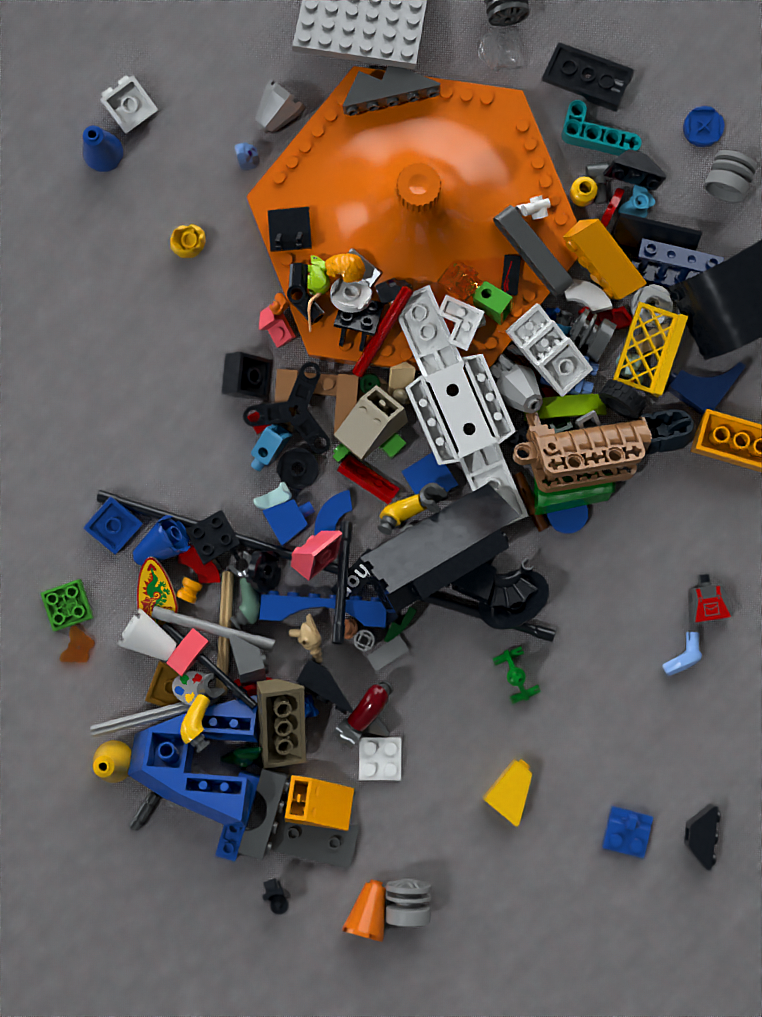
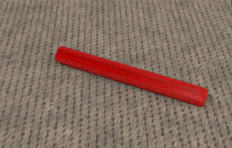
M407 286L401 288L378 326L375 336H372L353 368V374L358 377H362L412 296V289Z

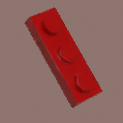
M350 455L345 458L337 470L388 505L400 490V488Z

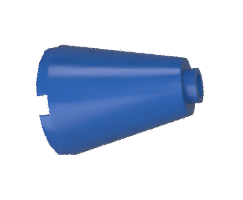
M94 125L87 127L83 132V158L87 165L98 172H109L115 169L123 158V147L120 140L115 135Z
M165 515L160 518L133 550L134 561L142 566L148 557H155L160 562L185 553L190 549V546H188L190 538L184 525L179 520L177 522L172 520L173 516Z

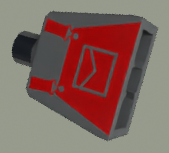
M710 573L697 575L699 588L689 589V623L733 617L722 584L712 586Z

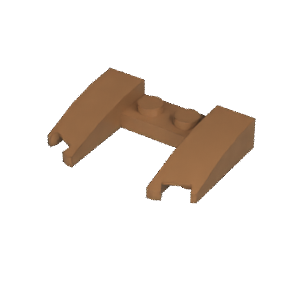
M277 369L275 402L288 400L298 376V370ZM304 372L305 376L308 378H313L316 375V373ZM321 374L313 395L336 397L334 434L358 403L361 378L356 375ZM297 405L289 408L292 416L296 414ZM291 422L285 423L289 425L287 430L294 433V426Z

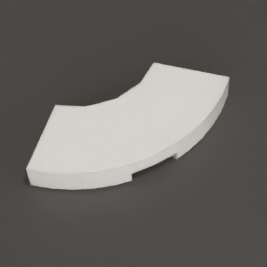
M572 279L574 284L564 291L567 302L577 301L583 303L590 309L592 314L612 309V303L606 293L588 281Z

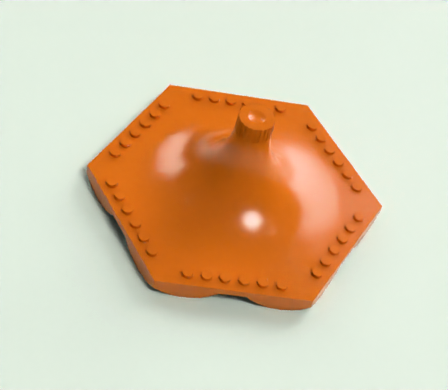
M353 66L246 196L309 357L335 363L356 365L363 353L359 351L362 332L347 329L344 346L341 347L339 346L341 328L333 327L339 309L332 303L330 291L332 284L337 279H343L340 274H336V277L329 276V290L315 300L325 314L317 323L311 325V332H309L307 319L289 301L287 291L289 289L290 264L303 263L311 265V255L326 261L334 255L347 254L351 248L356 250L382 272L374 285L369 287L372 290L371 300L381 302L375 285L395 278L397 280L405 279L408 283H411L413 292L430 285L439 308L445 295L475 307L473 305V296L465 292L469 283L473 281L481 286L484 281H487L501 290L504 256H520L498 229L493 218L509 205L515 207L531 203L530 198L542 195L543 199L549 198L551 207L547 208L549 216L532 220L531 215L522 217L567 272L570 271L577 262L578 257L567 248L563 236L577 221L523 90L427 77L441 83L438 96L433 98L427 96L419 98L415 102L405 101L393 107L383 106L375 111L365 110L356 115L348 116L343 113V103L358 71L382 80L386 72L385 70ZM309 207L312 248L271 252L268 210ZM522 257L518 293L516 296L510 295L513 297L512 311L502 325H499L484 314L486 325L477 329L468 351L457 347L461 357L483 354L490 369L513 341L505 330L536 303L541 305L551 294ZM296 292V293H294L292 299H293V300H299V299H301L303 293H302V292ZM391 302L384 305L378 326L389 310ZM444 318L449 332L452 334L454 324L452 321ZM397 319L369 366L390 368L407 362L415 367V373L421 374ZM367 335V340H366V345H365V347H364V350H365V348L367 347L369 341H370L371 338H372V336H370V335ZM463 367V370H464L465 375H466V377H467V379H468V382H470V380H469V378H468V375H467V373H466V371H465V368Z

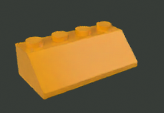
M599 219L579 220L563 236L567 248L577 255L578 262L588 269L591 273V279L602 287L609 299H622L647 284Z
M706 409L696 430L690 452L762 473V425Z

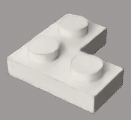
M445 295L437 315L456 323L448 343L468 351L485 312Z

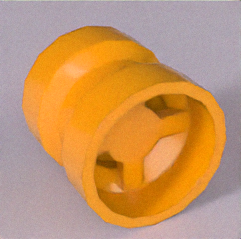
M184 577L182 580L184 587L177 591L176 596L195 604L197 600L196 595L201 591L203 585Z

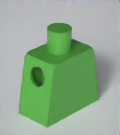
M471 281L465 292L473 296V305L484 311V314L499 325H502L513 309V297L487 281H484L481 286Z

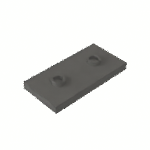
M283 808L282 813H278L276 821L279 822L276 834H272L270 842L273 843L271 851L350 869L359 831L358 825L349 824L348 831L289 823L285 822L286 809Z

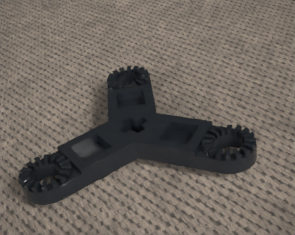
M312 361L304 363L300 368L287 401L248 406L243 413L244 422L253 427L291 422L314 452L318 454L326 452L330 447V438L307 410L321 375L319 365ZM309 366L314 367L317 371L313 378H308L304 374L305 369ZM297 405L298 410L301 412L292 416L289 408ZM251 410L257 411L260 415V418L255 422L248 419L247 415ZM318 437L324 438L326 441V445L323 448H317L314 445V441Z

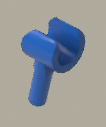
M546 307L545 312L551 320L555 321L560 309Z

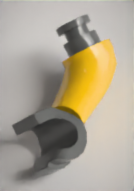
M429 483L420 490V494L387 505L379 515L381 524L378 525V530L383 534L391 535L392 529L395 526H399L401 522L427 510V508L430 512L439 513L440 508L437 503L447 499L448 493L437 483Z
M209 673L200 680L197 686L198 695L181 723L180 734L185 744L190 743L192 747L196 746L197 753L210 744L209 741L204 740L205 736L202 733L204 730L202 720L210 700L218 698L225 692L221 688L216 693H213L208 688V682L214 680V673Z

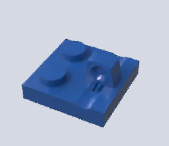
M110 496L83 526V529L116 555L141 527L143 522Z
M611 805L601 847L644 859L653 816Z

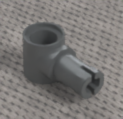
M607 162L586 165L585 167L586 177H590L597 184L598 191L595 197V205L607 203L605 185L609 181V177L603 174L608 168Z

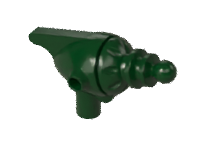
M244 744V746L236 748L234 752L227 753L220 758L221 762L235 764L241 769H246L252 764L261 768L264 767L260 758L262 748H252L250 744Z

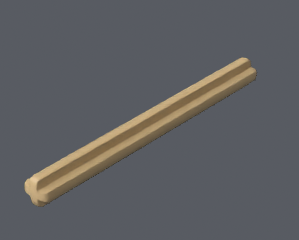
M224 571L222 573L219 625L231 628L230 617H232L234 573L232 571ZM219 636L217 667L228 676L230 640ZM216 677V687L225 690L221 696L227 695V687Z

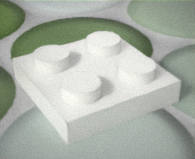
M361 737L359 739V780H401V737Z

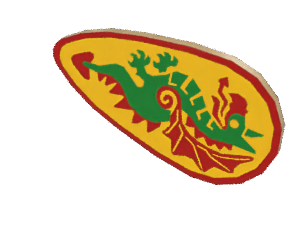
M148 557L139 573L137 609H142L150 617L154 606L178 613L176 594L166 570L155 557ZM152 618L160 627L166 623L165 621Z

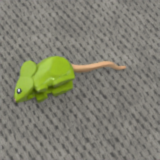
M311 255V265H308L309 294L314 295L309 300L307 308L309 332H311L312 302L320 295L325 294L330 287V279L326 274L325 261L314 255Z

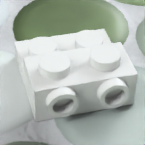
M127 75L117 82L119 86L115 89L109 87L101 93L103 98L100 99L125 134L158 111L133 75L130 78Z

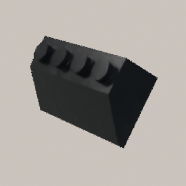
M620 213L613 226L611 236L624 253H632L633 256L638 257L642 238L696 251L702 231Z

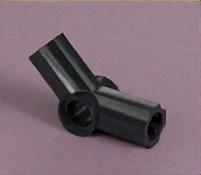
M293 263L290 264L287 297L291 304L308 321L307 308L308 302L311 299L307 293L308 265ZM296 292L303 293L302 298L299 300H293V294ZM315 301L311 305V325L317 323L325 314Z

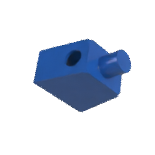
M293 499L265 509L262 512L280 544L285 546L309 526L305 518L313 514L315 510L310 501L298 507Z

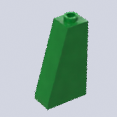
M602 472V473H603L604 475H606V476H611V475H612V473H604V472ZM584 473L582 477H587V479H590L592 475ZM571 476L562 477L563 481L567 483L573 481ZM534 477L535 515L608 501L611 494L615 493L616 483L611 482L545 493L538 488ZM544 479L543 483H546L547 486H550L551 482H548L547 479Z

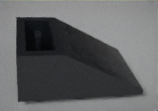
M308 659L296 682L304 687L305 692L310 693L312 690L317 693L316 698L328 704L331 701L336 704L335 709L346 715L347 712H350L352 714V706L330 671L314 660Z

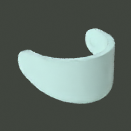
M282 482L275 490L257 497L253 501L256 507L268 509L290 501L292 495L286 483Z

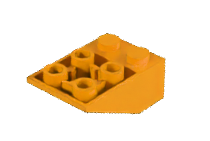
M292 775L285 822L348 831L354 788L314 778Z

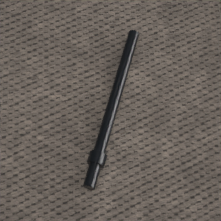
M166 622L162 626L179 644L185 638L170 623ZM202 652L198 655L196 659L211 673H214V676L233 692L232 695L238 701L242 700L251 710L256 708L258 703L247 694L246 689L241 685L238 686Z

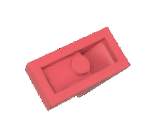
M269 306L260 312L259 330H268L277 348L284 346L296 337L284 313L274 315Z

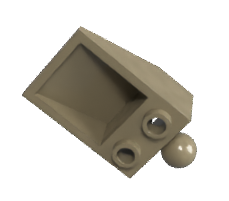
M374 386L360 398L336 431L334 437L357 458L363 461L408 422L405 408L401 406L408 400L407 392L403 389H396L392 396H389L380 387Z

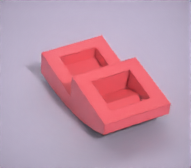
M192 628L174 650L166 664L183 677L196 662L198 655L208 646L209 641Z

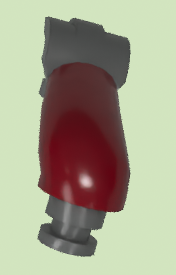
M382 680L378 685H372L366 691L352 714L347 719H343L336 727L333 734L343 746L346 745L352 749L361 738L362 732L382 712L389 700V695L394 690L390 682Z

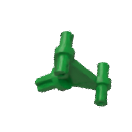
M521 646L510 651L508 649L504 650V654L492 658L495 666L506 661L508 662L510 670L507 673V681L512 686H518L521 691L509 696L512 705L522 700L526 702L530 700V697L542 693L538 689V684L526 690L523 684L526 674L523 669L516 667L512 658L524 654Z

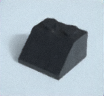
M245 352L225 353L221 394L236 398L269 400L273 360Z

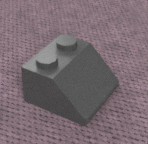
M229 635L241 686L246 687L256 684L257 681L266 680V673H269L265 654L261 655L258 647L235 635Z

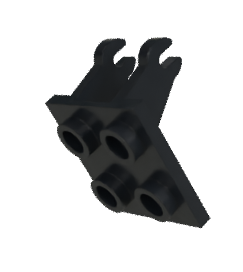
M309 207L268 210L271 252L312 248Z
M371 300L369 306L360 312L350 313L339 309L333 326L341 328L339 346H344L347 329L362 332L359 351L363 352L367 335L375 336L384 305L381 302Z
M222 509L186 529L204 565L212 561L218 571H221L223 568L220 566L217 557L229 550L237 561L241 559L235 549L241 544Z

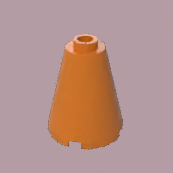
M372 879L370 883L365 882L343 925L342 931L383 943L386 888L382 887L383 882Z

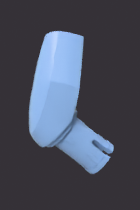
M686 632V651L662 665L668 676L684 671L701 660L699 632Z

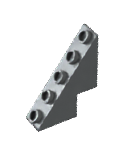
M388 66L382 80L358 71L343 103V113L353 116L361 111H375L383 106L393 107L401 102H415L419 98L427 96L433 98L440 94L441 83L401 67Z

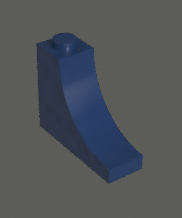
M739 361L728 372L715 377H698L681 369L677 374L673 372L668 378L667 383L669 385L666 390L703 416L706 409L714 411L746 365Z

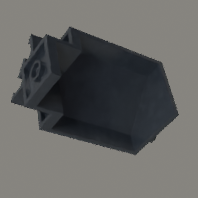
M487 483L440 509L439 513L428 516L380 544L376 549L360 558L370 574L367 578L387 613H397L415 601L425 599L510 548L508 545L509 539L503 531H500V528L517 519L520 515Z

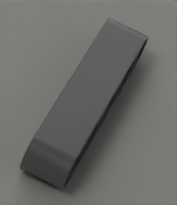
M512 205L506 207L493 218L498 229L552 295L558 297L574 284L568 272Z

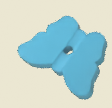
M634 185L630 201L623 203L619 207L618 213L645 218L648 214L647 209L655 204V199L648 193L646 188Z

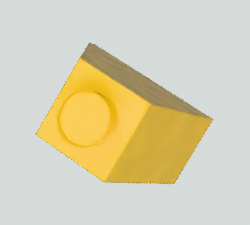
M514 758L485 793L483 799L513 825L518 827L532 773L529 771L530 765L522 759L517 761Z

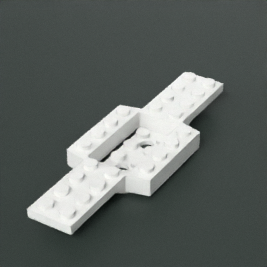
M430 285L413 292L398 317V321L422 374L405 387V390L438 465L460 462L472 492L488 483L520 515V517L507 524L509 525L528 516L499 446L501 442L511 436L516 430L483 354L461 357L457 347L448 343L451 336L444 318L437 315L440 308ZM463 367L465 368V371H466V373H467V375H468V378H469V380H470V382H471V385H472V387H473V389H474V392H475V394H476V396H477V399H478V401H479V403H480V405H481V408H482V410H483V412H484V415H485V417H486V419H487V422H488V424H489V426H490V429H491V431H492L494 437H492V435H491V433H490V430H489V428H488V426H487V423H486V421H485V419H484V416H483V414H482V412H481V409H480V407H479V405H478V402H477V400H476V398H475V395H474V393H473V391H472V388H471V386H470V384H469V382H468V379H467V377H466V375H465V372H464V370H463ZM426 382H429L458 447V454L455 451ZM448 385H457L459 392L456 396L452 397L447 394L446 389ZM466 423L474 424L475 432L472 435L464 433L463 427Z

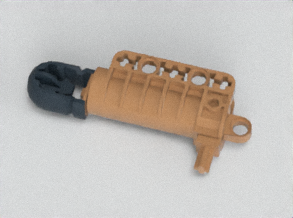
M669 409L656 411L652 414H640L635 421L555 433L554 428L549 429L547 424L541 425L538 412L526 414L529 425L526 434L528 442L520 443L515 447L513 459L520 465L531 464L537 486L545 493L629 480L634 477L637 471L636 464L640 463L645 455L655 454L657 451L659 453L675 451L686 447L694 438L696 431L695 423L685 411ZM656 427L655 430L658 436L655 439H652L650 429ZM524 450L528 453V457L521 458L517 452ZM625 466L627 467V469H631L629 473H627L626 470H623ZM610 469L613 475L606 476L602 473V470ZM584 473L592 475L590 479H587V477L582 476L584 475ZM571 476L573 481L567 483L563 481L562 477ZM544 479H547L548 482H551L550 486H547L546 483H543Z

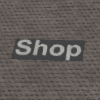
M368 547V549L360 557L369 553L372 550ZM360 557L348 569L346 600H350V596H355L369 581L367 576L370 574ZM336 582L335 585L330 589L335 595H336L337 582Z

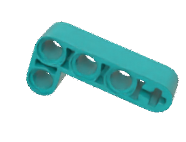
M575 100L570 103L561 133L562 140L565 143L620 156L628 149L639 151L642 140L637 134L584 122L587 111L586 104L581 100ZM572 110H578L581 115H574ZM567 129L575 130L576 134H569ZM587 134L595 135L596 139H589ZM612 138L615 144L608 143L606 139Z

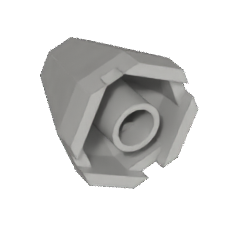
M270 79L265 87L255 119L259 122L257 127L266 134L268 131L274 133L300 115L305 106L299 100H295V97L279 84Z
M515 364L512 366V370L507 371L506 369L501 372L496 386L504 405L531 414L538 411L543 404V399L534 371L530 367Z

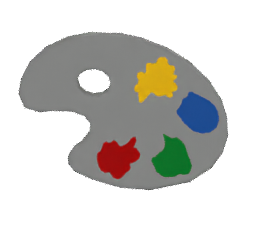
M189 671L183 677L177 676L172 684V690L176 698L182 703L191 706L198 695L197 686L200 680L207 674ZM218 687L209 688L210 691L213 693H216L218 690H220V688ZM221 695L214 700H210L209 706L217 703Z

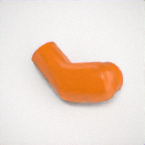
M277 293L274 297V305L270 304L269 309L274 315H281L289 307V303L282 293Z

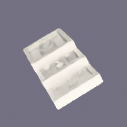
M536 303L505 330L530 363L561 397L593 370L572 340L565 336L556 322L549 318L540 304Z

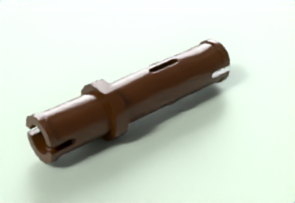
M523 472L513 475V481L528 510V516H531L538 532L548 529L550 526L544 514L535 515L534 494Z

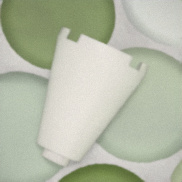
M139 608L137 610L140 613L139 616L134 615L122 633L123 642L118 640L117 645L167 661L176 649L177 643L148 614Z

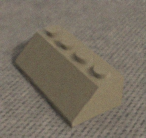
M280 679L257 681L259 747L262 748L260 758L264 769L305 763L304 687Z

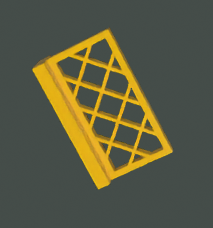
M639 301L612 380L622 382L654 397L662 396L688 316L678 315ZM641 308L649 310L652 319L643 323L639 315ZM662 316L672 318L670 326L662 329L658 318ZM654 321L659 332L649 336L645 325ZM641 327L646 338L636 342L633 332ZM661 334L664 344L656 349L651 338ZM648 340L653 351L643 356L638 344ZM635 347L640 358L630 362L626 353L628 349ZM654 353L658 362L655 367L650 369L645 357ZM641 360L646 371L636 375L631 364ZM628 366L633 378L628 380L619 378L621 369ZM648 373L651 379L649 388L642 386L638 377Z

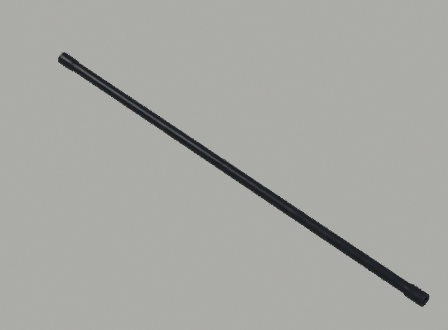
M99 490L96 502L104 504L112 496L129 511L158 520L165 515L173 516L172 520L175 522L179 520L185 528H189L199 522L131 501L103 490ZM235 533L242 546L258 551H272L278 557L292 561L291 555L293 550ZM331 562L323 571L338 575V564ZM431 594L425 599L420 600L482 620L479 615V608L436 594ZM524 623L513 628L514 630L549 642L553 641L556 631L530 623Z

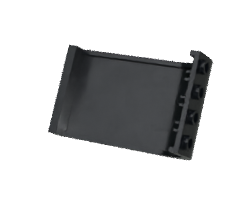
M762 239L717 265L668 287L672 299L680 310V314L688 316L686 324L689 328V333L694 338L698 351L704 360L727 354L762 337Z

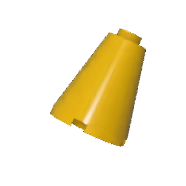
M117 740L101 744L93 756V770L95 774L102 780L110 783H117L126 779L129 776L128 769L132 753L129 746Z

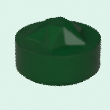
M373 373L365 374L360 380V389L365 394L374 386L380 387L381 385L379 377Z

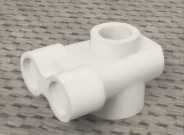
M541 195L530 198L531 203L514 207L521 216L531 215L532 220L549 216L547 208L551 207L549 198L543 199Z

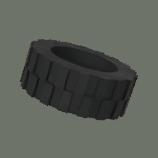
M608 380L598 394L599 399L608 408L630 420L638 419L647 405L645 399L637 391L617 380Z

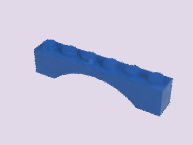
M270 591L266 595L261 594L259 620L284 621L289 616L310 608L325 607L335 609L336 595H329V598H321V594L308 593V597H300V593L287 592V596H280L278 591ZM350 596V600H346L345 613L357 619L365 627L386 628L387 611L378 597H371L370 601H362L361 596Z

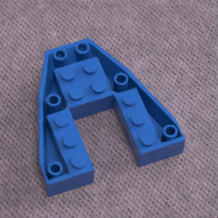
M257 695L250 696L257 702ZM233 700L208 706L202 720L204 739L258 742V705L255 709L251 710L242 700ZM186 713L135 733L128 769L130 777L164 799L218 823L228 826L246 827L252 787L251 782L246 777L190 773L194 747L190 743L185 744L180 734L181 723Z

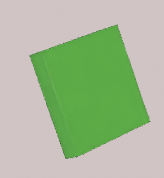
M81 579L40 593L53 632L94 618Z

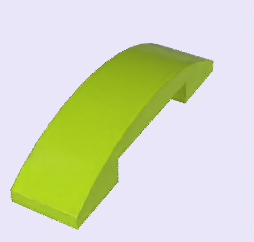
M598 394L565 395L563 397L542 398L543 404L536 411L540 421L551 418L584 416L593 410L596 411L597 416L606 415V405L599 399ZM523 412V414H524V421L527 422L526 414H528V413H527V412Z

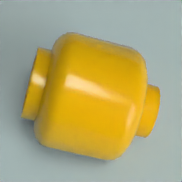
M579 177L570 188V199L577 206L584 207L590 205L597 195V184L590 177Z

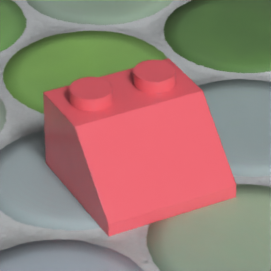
M320 531L317 535H312L302 547H297L292 552L291 567L310 581L337 558L343 533L341 531Z

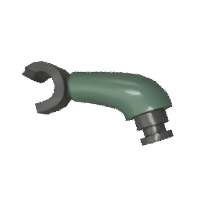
M243 551L242 558L247 561L249 567L251 555ZM231 564L228 566L230 570L241 578L239 582L242 603L239 606L240 611L236 613L237 616L235 618L230 617V620L240 630L241 625L245 626L249 622L251 625L256 623L260 616L261 603L258 592L252 588L250 583L246 582L245 575L248 572V567L244 571H238Z

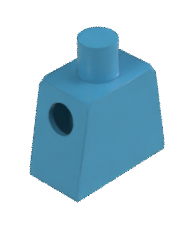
M279 424L267 426L251 451V455L255 457L251 467L261 472L265 465L273 463L293 434Z

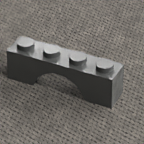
M270 768L262 769L256 790L266 801L267 815L260 826L248 828L244 831L238 853L261 860L266 855H270L273 846L270 839L272 834H276L279 825L276 818L278 813H282L285 801H282L284 792L288 793L290 787L289 774Z

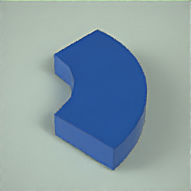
M350 490L334 495L322 506L315 521V535L320 531H336L339 519L344 514L353 511Z

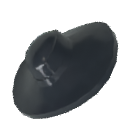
M515 570L505 573L504 575L511 574ZM533 570L529 575H522L523 579L538 588V591L531 593L527 597L525 603L517 602L510 608L504 606L491 608L490 604L488 606L479 602V615L483 622L491 628L507 630L521 626L536 617L547 605L550 596L549 585L546 579Z

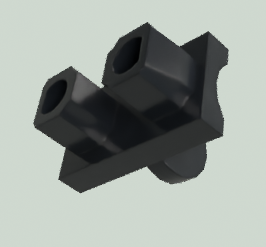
M276 878L263 882L266 894L262 895L264 902L270 904V909L274 914H285L289 909V902L287 900L291 897L289 891L284 889L281 881H277Z

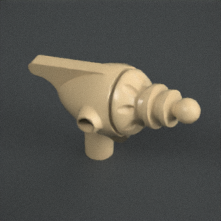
M308 614L306 616L307 621L302 623L301 629H290L289 636L297 637L298 642L306 650H310V655L316 658V662L321 663L323 661L321 657L322 652H320L322 649L319 647L321 636L312 615Z

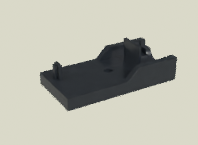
M558 42L543 74L542 81L581 95L590 103L617 112L624 92L633 78L634 69ZM589 74L590 78H586L585 75Z

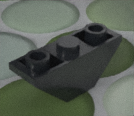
M631 149L615 158L603 172L606 177L654 191L667 178L666 174L646 154Z
M708 804L686 822L684 844L705 870L711 872L712 866L716 864V853H714V845L718 843L716 826L721 818V812L718 810V806L714 804Z

